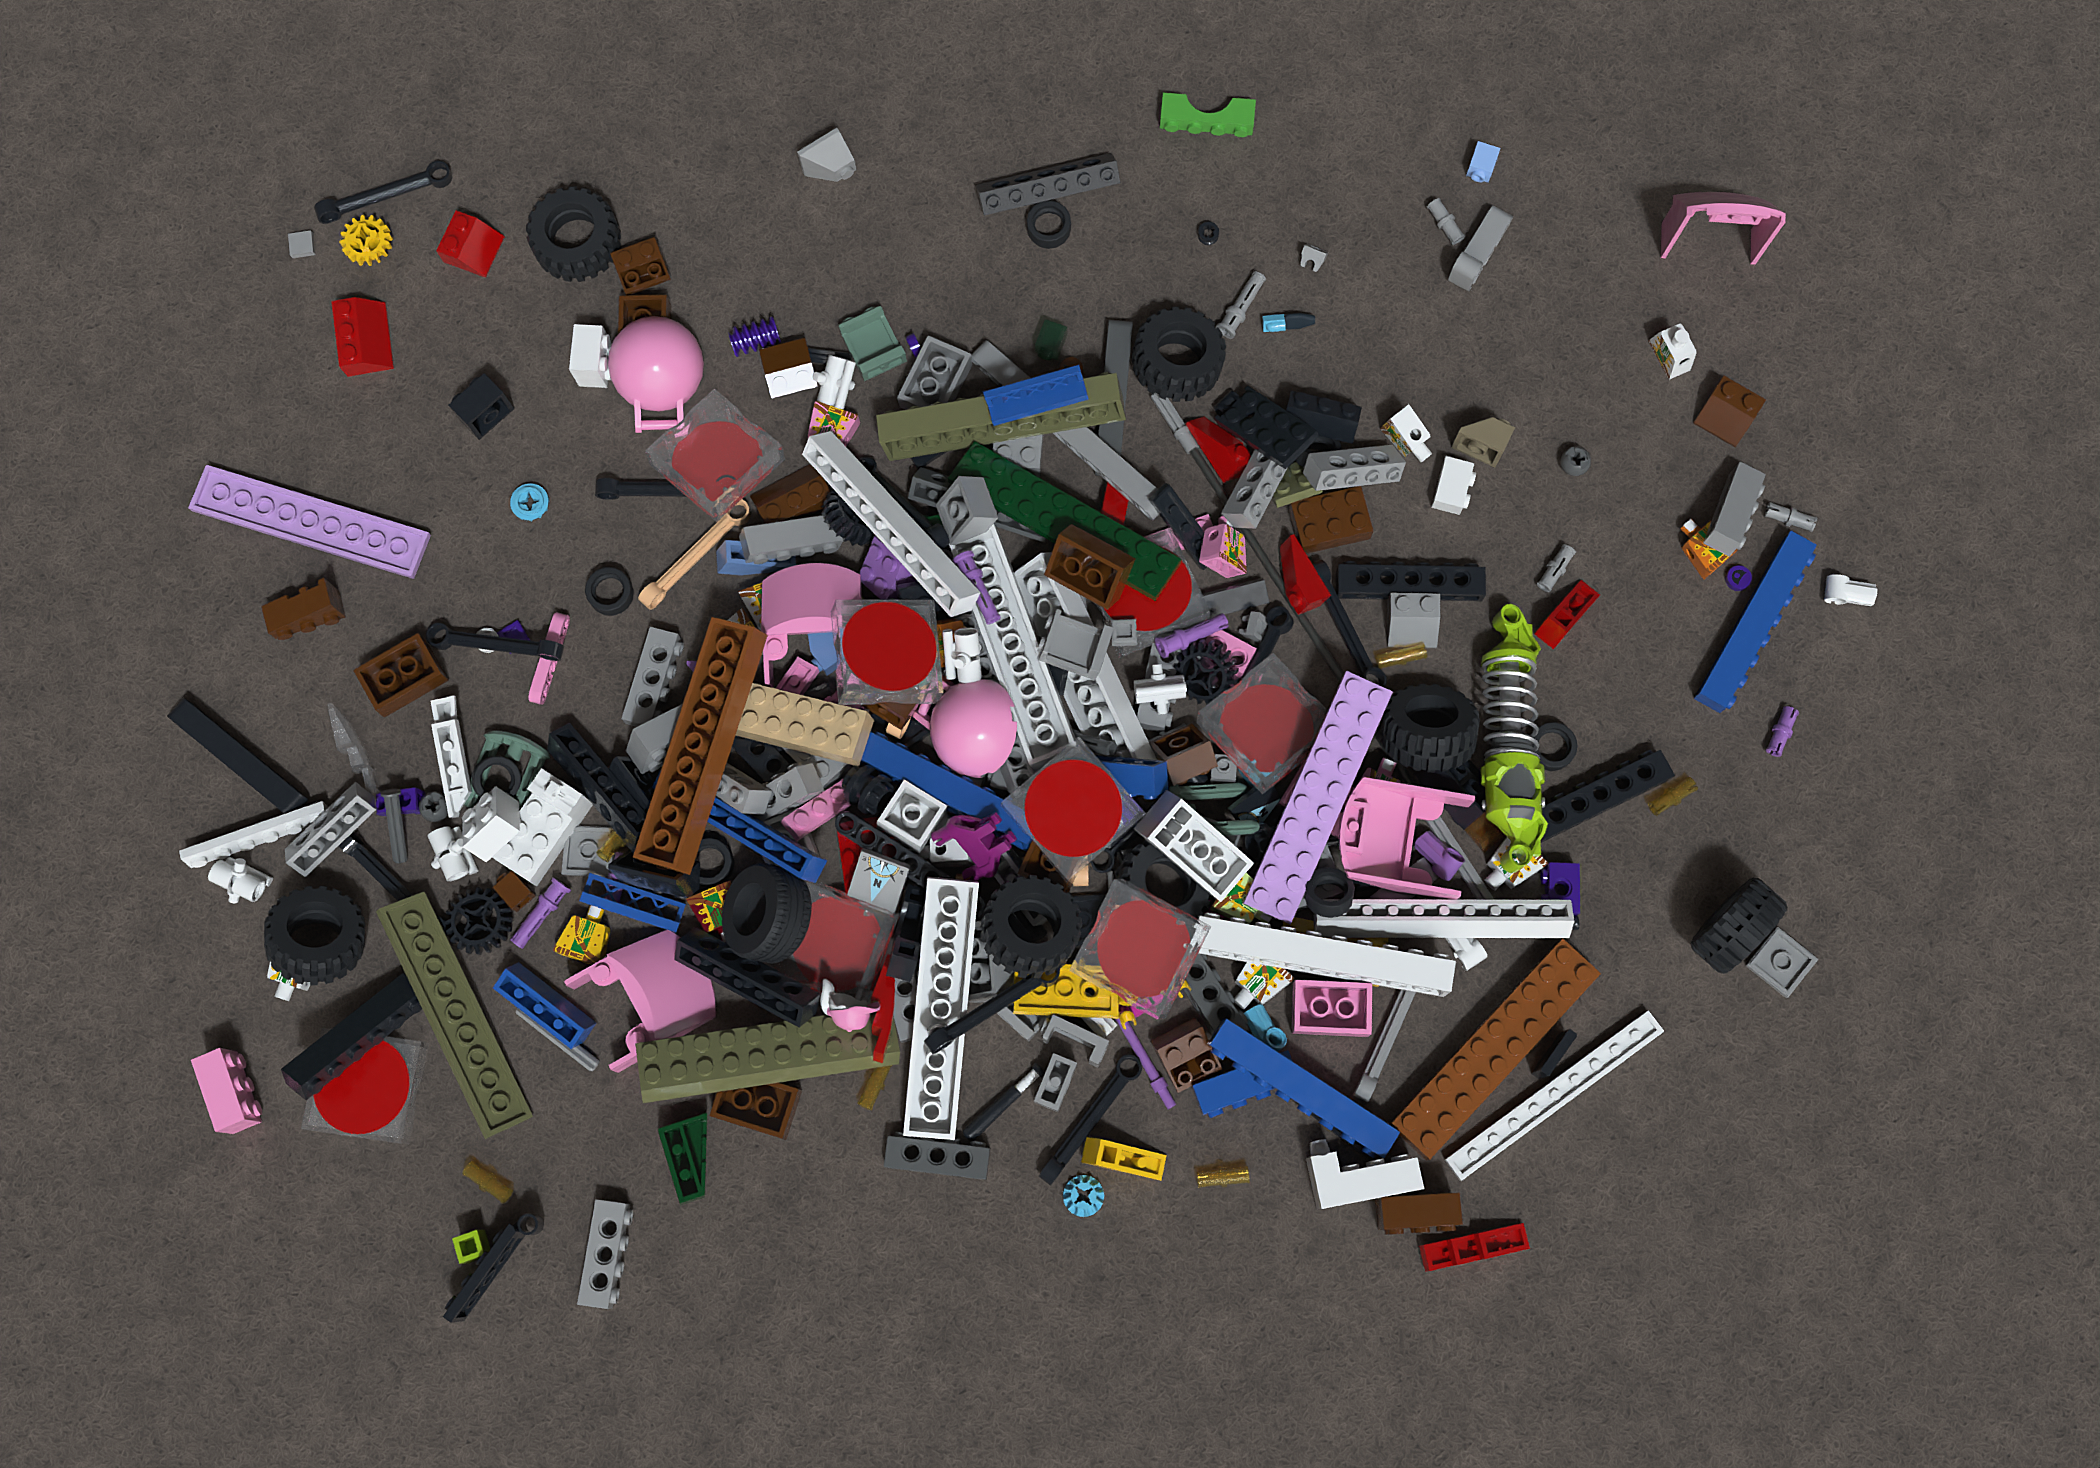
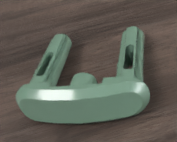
M489 731L483 735L486 741L477 764L485 758L496 756L501 744L509 745L505 757L518 762L523 750L531 753L529 763L515 797L519 801L520 811L532 794L528 789L526 790L528 788L527 785L528 783L529 785L531 784L540 769L543 768L545 760L550 759L549 752L520 735L502 731ZM492 766L488 767L482 774L481 782L483 787ZM472 784V793L464 804L467 808H473L480 798L475 793Z
M1241 783L1178 786L1177 784L1169 786V792L1182 800L1241 797L1248 791L1247 786ZM1188 804L1192 809L1196 811L1195 804ZM1253 820L1208 822L1223 836L1253 834L1260 828L1259 823Z

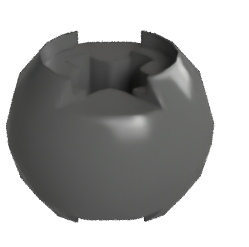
M1573 446L1563 452L1560 464L1564 472L1576 477L1583 475L1589 470L1591 457L1584 447ZM1573 457L1576 458V461L1580 462L1579 465H1576L1575 461H1571Z
M433 791L422 796L419 802V812L424 819L430 822H438L448 816L445 795L442 792ZM434 802H436V803L439 804V805L436 806V811H435V812L430 809V808L434 807V805H433Z

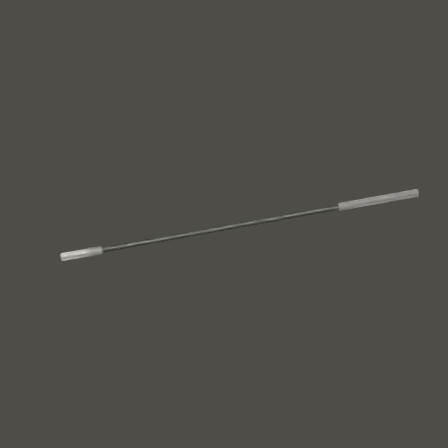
M1152 394L1151 399L1173 431L1174 437L1180 442L1186 453L1192 455L1225 506L1229 496L1199 452V445L1168 398L1164 400L1159 398V394ZM1239 528L1340 683L1344 673L1305 613L1298 615L1294 607L1291 606L1286 596L1283 579L1249 528ZM1377 727L1374 737L1389 760L1397 763L1395 769L1404 783L1417 786L1406 768L1400 764V761L1393 760L1389 753L1385 751L1381 742V730ZM1439 816L1438 819L1433 821L1425 820L1434 835L1443 844L1455 849L1464 857L1465 862L1458 872L1477 900H1494L1442 818Z

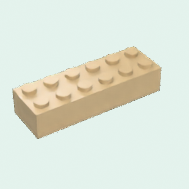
M752 683L736 736L859 766L874 719L864 710Z

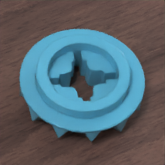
M530 483L518 487L513 492L510 506L513 513L521 520L532 522L536 518H541L544 512L548 511V502L550 501L546 491L541 486ZM529 494L534 501H537L532 504L531 511L527 505H523L525 502H528Z
M1079 1175L1072 1178L1066 1184L1063 1200L1071 1213L1076 1216L1087 1217L1095 1214L1101 1208L1104 1201V1191L1101 1184L1095 1178L1088 1175ZM1077 1186L1083 1191L1089 1190L1092 1187L1093 1190L1088 1196L1092 1203L1091 1205L1085 1201L1078 1202L1077 1204L1074 1203L1079 1196L1076 1189Z

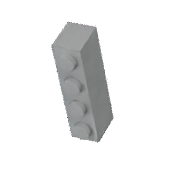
M1739 461L1728 475L1703 544L1729 557L1736 549L1740 550L1747 538L1744 536V533L1748 531L1753 522L1750 517L1755 513L1759 502L1756 500L1765 489L1763 481L1766 474Z
M823 515L743 527L739 535L745 562H753L754 564H763L770 559L776 558L778 561H783L796 555L808 557L815 552L822 551L825 554L833 553L841 546L843 538L840 536L836 537L834 530H829L830 525L824 522L825 516Z

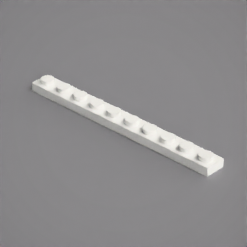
M1649 1010L1447 1157L1445 1162L1459 1181H1462L1663 1033L1664 1030Z

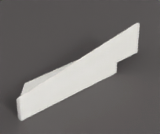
M450 696L431 701L435 722L431 726L449 818L459 817V811L472 793L459 721L457 720L456 696Z

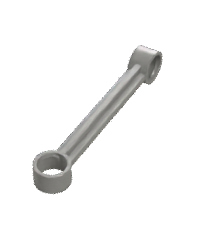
M1400 990L1353 1096L1365 1102L1370 1100L1379 1075L1416 992Z

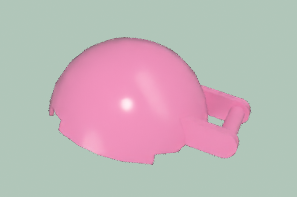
M658 316L635 320L626 325L613 340L608 357L610 378L617 392L628 403L634 405L635 433H642V430L677 429L678 432H684L683 404L697 391L703 377L704 361L702 350L693 334L679 322ZM676 408L677 420H641V409L659 412Z
M932 672L930 676L932 681L919 709L912 715L913 718L930 730L931 741L938 757L950 769L959 774L974 778H981V775L988 772H996L1007 760L1016 739L1017 721H1012L1010 708L1015 706L1010 695L1000 684L993 680L981 679L971 683L960 682L954 684L949 679H946L944 675ZM939 687H941L946 692L938 700L930 717L927 713Z

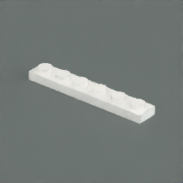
M321 801L179 851L180 858L189 867L198 868L205 866L213 860L228 858L236 852L251 850L259 844L274 842L282 836L297 834L313 823L328 806Z

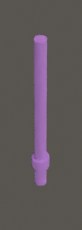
M1116 1019L1150 1078L1152 1089L1155 1093L1158 1092L1167 1109L1174 1107L1176 1103L1167 1089V1082L1164 1077H1160L1130 1023L1127 1021L1125 1023L1126 1029H1123L1120 1019Z

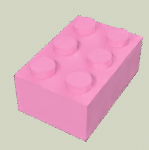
M1295 980L1293 982L1292 1034L1369 1037L1371 1035L1372 983Z
M218 1048L191 1060L215 1132L235 1134L262 1122L260 1117L262 1115V1108L259 1102L254 1100L252 1094L254 1085L252 1080L246 1077L244 1071L246 1062L242 1054Z

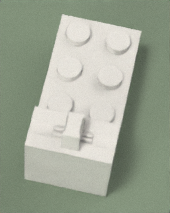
M542 768L527 788L532 794L519 811L520 832L492 857L535 886H538L560 854L566 840L574 833V828L579 826L593 806L581 793Z
M1168 790L1164 792L1134 828L1220 902L1254 864L1185 801Z
M1326 1139L1310 1142L1311 1157L1306 1158L1317 1210L1424 1189L1418 1158L1410 1159V1154L1391 1157V1163L1386 1164L1384 1159L1366 1162V1168L1361 1169L1359 1164L1339 1167L1337 1153L1330 1152Z

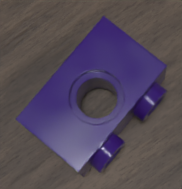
M1549 862L1545 869L1541 870V884H1545V894L1541 895V900H1571L1573 915H1579L1580 863ZM1555 884H1561L1565 888L1563 896L1555 892Z

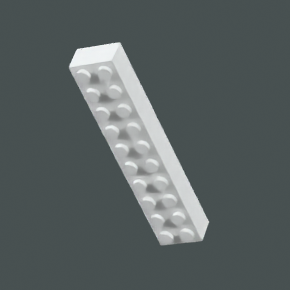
M993 524L987 532L959 544H949L953 557L965 551H973V559L978 569H981L983 572L982 580L1001 617L997 622L987 625L978 604L975 603L973 607V612L999 683L1008 692L1015 707H1010L1012 719L1017 721V733L1030 767L1036 771L1080 754L1079 746L1049 665L1039 661L1041 652L1037 651L1040 641L996 526ZM980 593V596H981V598H982V600H983V602H984V604H985V606H986V608H987L988 605H987V603H986V601H985V599H984L982 593Z
M1052 552L1040 553L1014 572L1038 636L1046 638L1048 630L1045 629L1046 621L1049 614L1054 615L1057 609L1062 610L1060 614L1062 616L1094 627L1080 595L1044 575ZM1107 652L1100 673L1095 680L1068 671L1063 696L1081 734L1115 742L1117 744V752L1114 756L1157 760ZM1090 752V754L1102 755V754Z
M927 876L903 1136L955 1140L965 1034L955 1039L942 1051L933 1055L924 1043V1040L936 1030L947 1027L967 1014L979 888L978 881Z
M1205 913L1204 917L1199 916L1193 953L1350 981L1372 983L1373 985L1441 997L1446 996L1452 991L1456 961L1449 960L1448 955L1434 954V957L1424 956V952L1421 950L1408 949V952L1398 951V947L1393 945H1383L1382 948L1373 947V943L1370 941L1357 940V943L1347 942V938L1342 936H1332L1331 939L1322 938L1321 933L1306 931V934L1296 933V929L1291 927H1281V930L1271 929L1270 924L1256 922L1254 926L1245 924V920L1240 918H1230V921L1220 920L1219 915Z

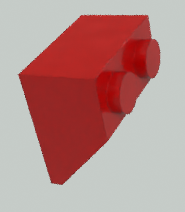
M456 210L436 252L443 262L486 278L505 237L478 218Z

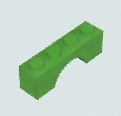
M1163 93L1160 128L1168 132L1187 130L1192 134L1211 132L1217 136L1227 133L1234 134L1237 137H1246L1253 134L1256 100L1232 98L1228 106L1223 110L1215 113H1204L1195 109L1190 104L1186 94Z

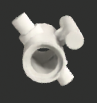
M828 355L825 371L821 373L814 372L812 375L813 381L821 385L817 401L844 409L848 391L853 390L855 386L854 381L851 380L856 363Z
M975 628L956 630L954 632L955 642H953L952 629L943 630L946 679L956 678V667L959 682L971 683L981 680L979 654L982 647L979 644L978 630Z
M1162 664L1152 665L1153 675H1151L1150 679L1134 680L1136 704L1154 702V705H1157V713L1166 714L1169 700L1186 698V682L1183 675L1166 676L1165 673L1163 674Z
M446 826L428 834V839L435 852L431 865L434 869L441 867L447 881H454L468 873L472 875L478 872L471 852L463 848V835L460 827L451 829L449 826Z
M228 857L226 861L218 860L212 866L208 875L209 881L227 889L228 901L230 903H238L240 896L251 902L257 901L263 894L265 886H270L273 878L246 865L244 859L239 858L235 860L231 857Z

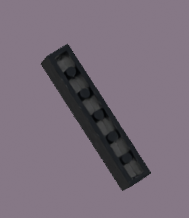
M402 973L282 1067L281 1071L285 1083L303 1099L308 1100L311 1096L319 1093L331 1080L339 1077L351 1064L360 1060L371 1048L380 1044L392 1031L400 1028L412 1015L420 1012L422 1007L407 976Z

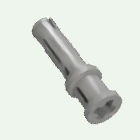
M1254 271L1234 305L1226 309L1224 319L1216 325V328H1220L1223 336L1229 339L1235 337L1237 327L1245 321V312L1266 280L1263 274ZM1252 288V291L1248 295L1247 299L1244 300L1249 290Z

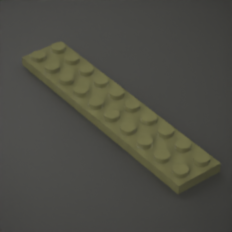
M425 892L379 908L376 913L484 1138H490L531 1119L533 1115Z

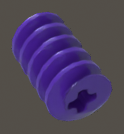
M772 316L769 317V324H766L764 319H760V327L752 321L751 329L742 324L741 332L734 326L732 334L729 333L736 357H739L740 349L745 354H749V346H751L754 352H757L758 344L762 348H766L768 341L772 346L776 345V339L780 341L776 323Z

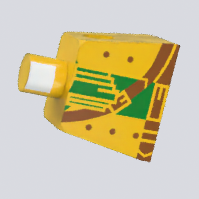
M590 905L585 919L573 915L553 951L590 965L604 959L610 934V928L600 924L604 910Z

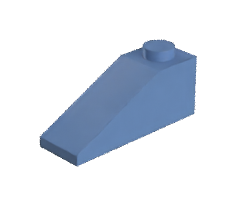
M725 540L716 551L717 572L719 574L750 575L771 573L796 566L795 556H791V558L783 561H778L777 558L770 559L763 564L746 563L740 541Z
M832 632L808 634L810 652L814 658L811 662L814 666L818 667L820 672L823 670L828 676L846 663L844 654L838 648L837 638H835Z

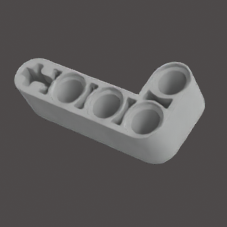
M1492 205L1467 248L1455 262L1448 281L1469 292L1514 216Z

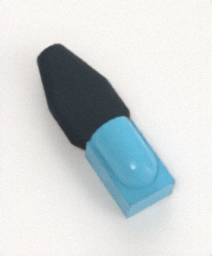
M1293 313L1285 316L1284 314L1263 316L1262 319L1263 332L1301 329L1315 324V315Z

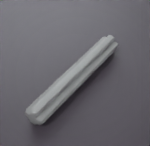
M517 1008L516 1014L586 1069L594 1071L600 1061L580 1045L570 1049Z

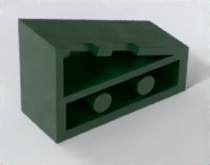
M707 1113L658 1129L680 1206L705 1198Z

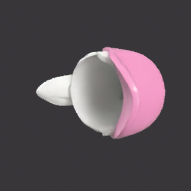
M823 979L820 1000L821 1008L826 1015L832 1017L838 1027L847 1030V1032L864 1028L868 1023L870 1013L880 1009L881 1005L879 1002L868 1004L866 1000L859 1001L850 995L835 993L833 984L829 980Z

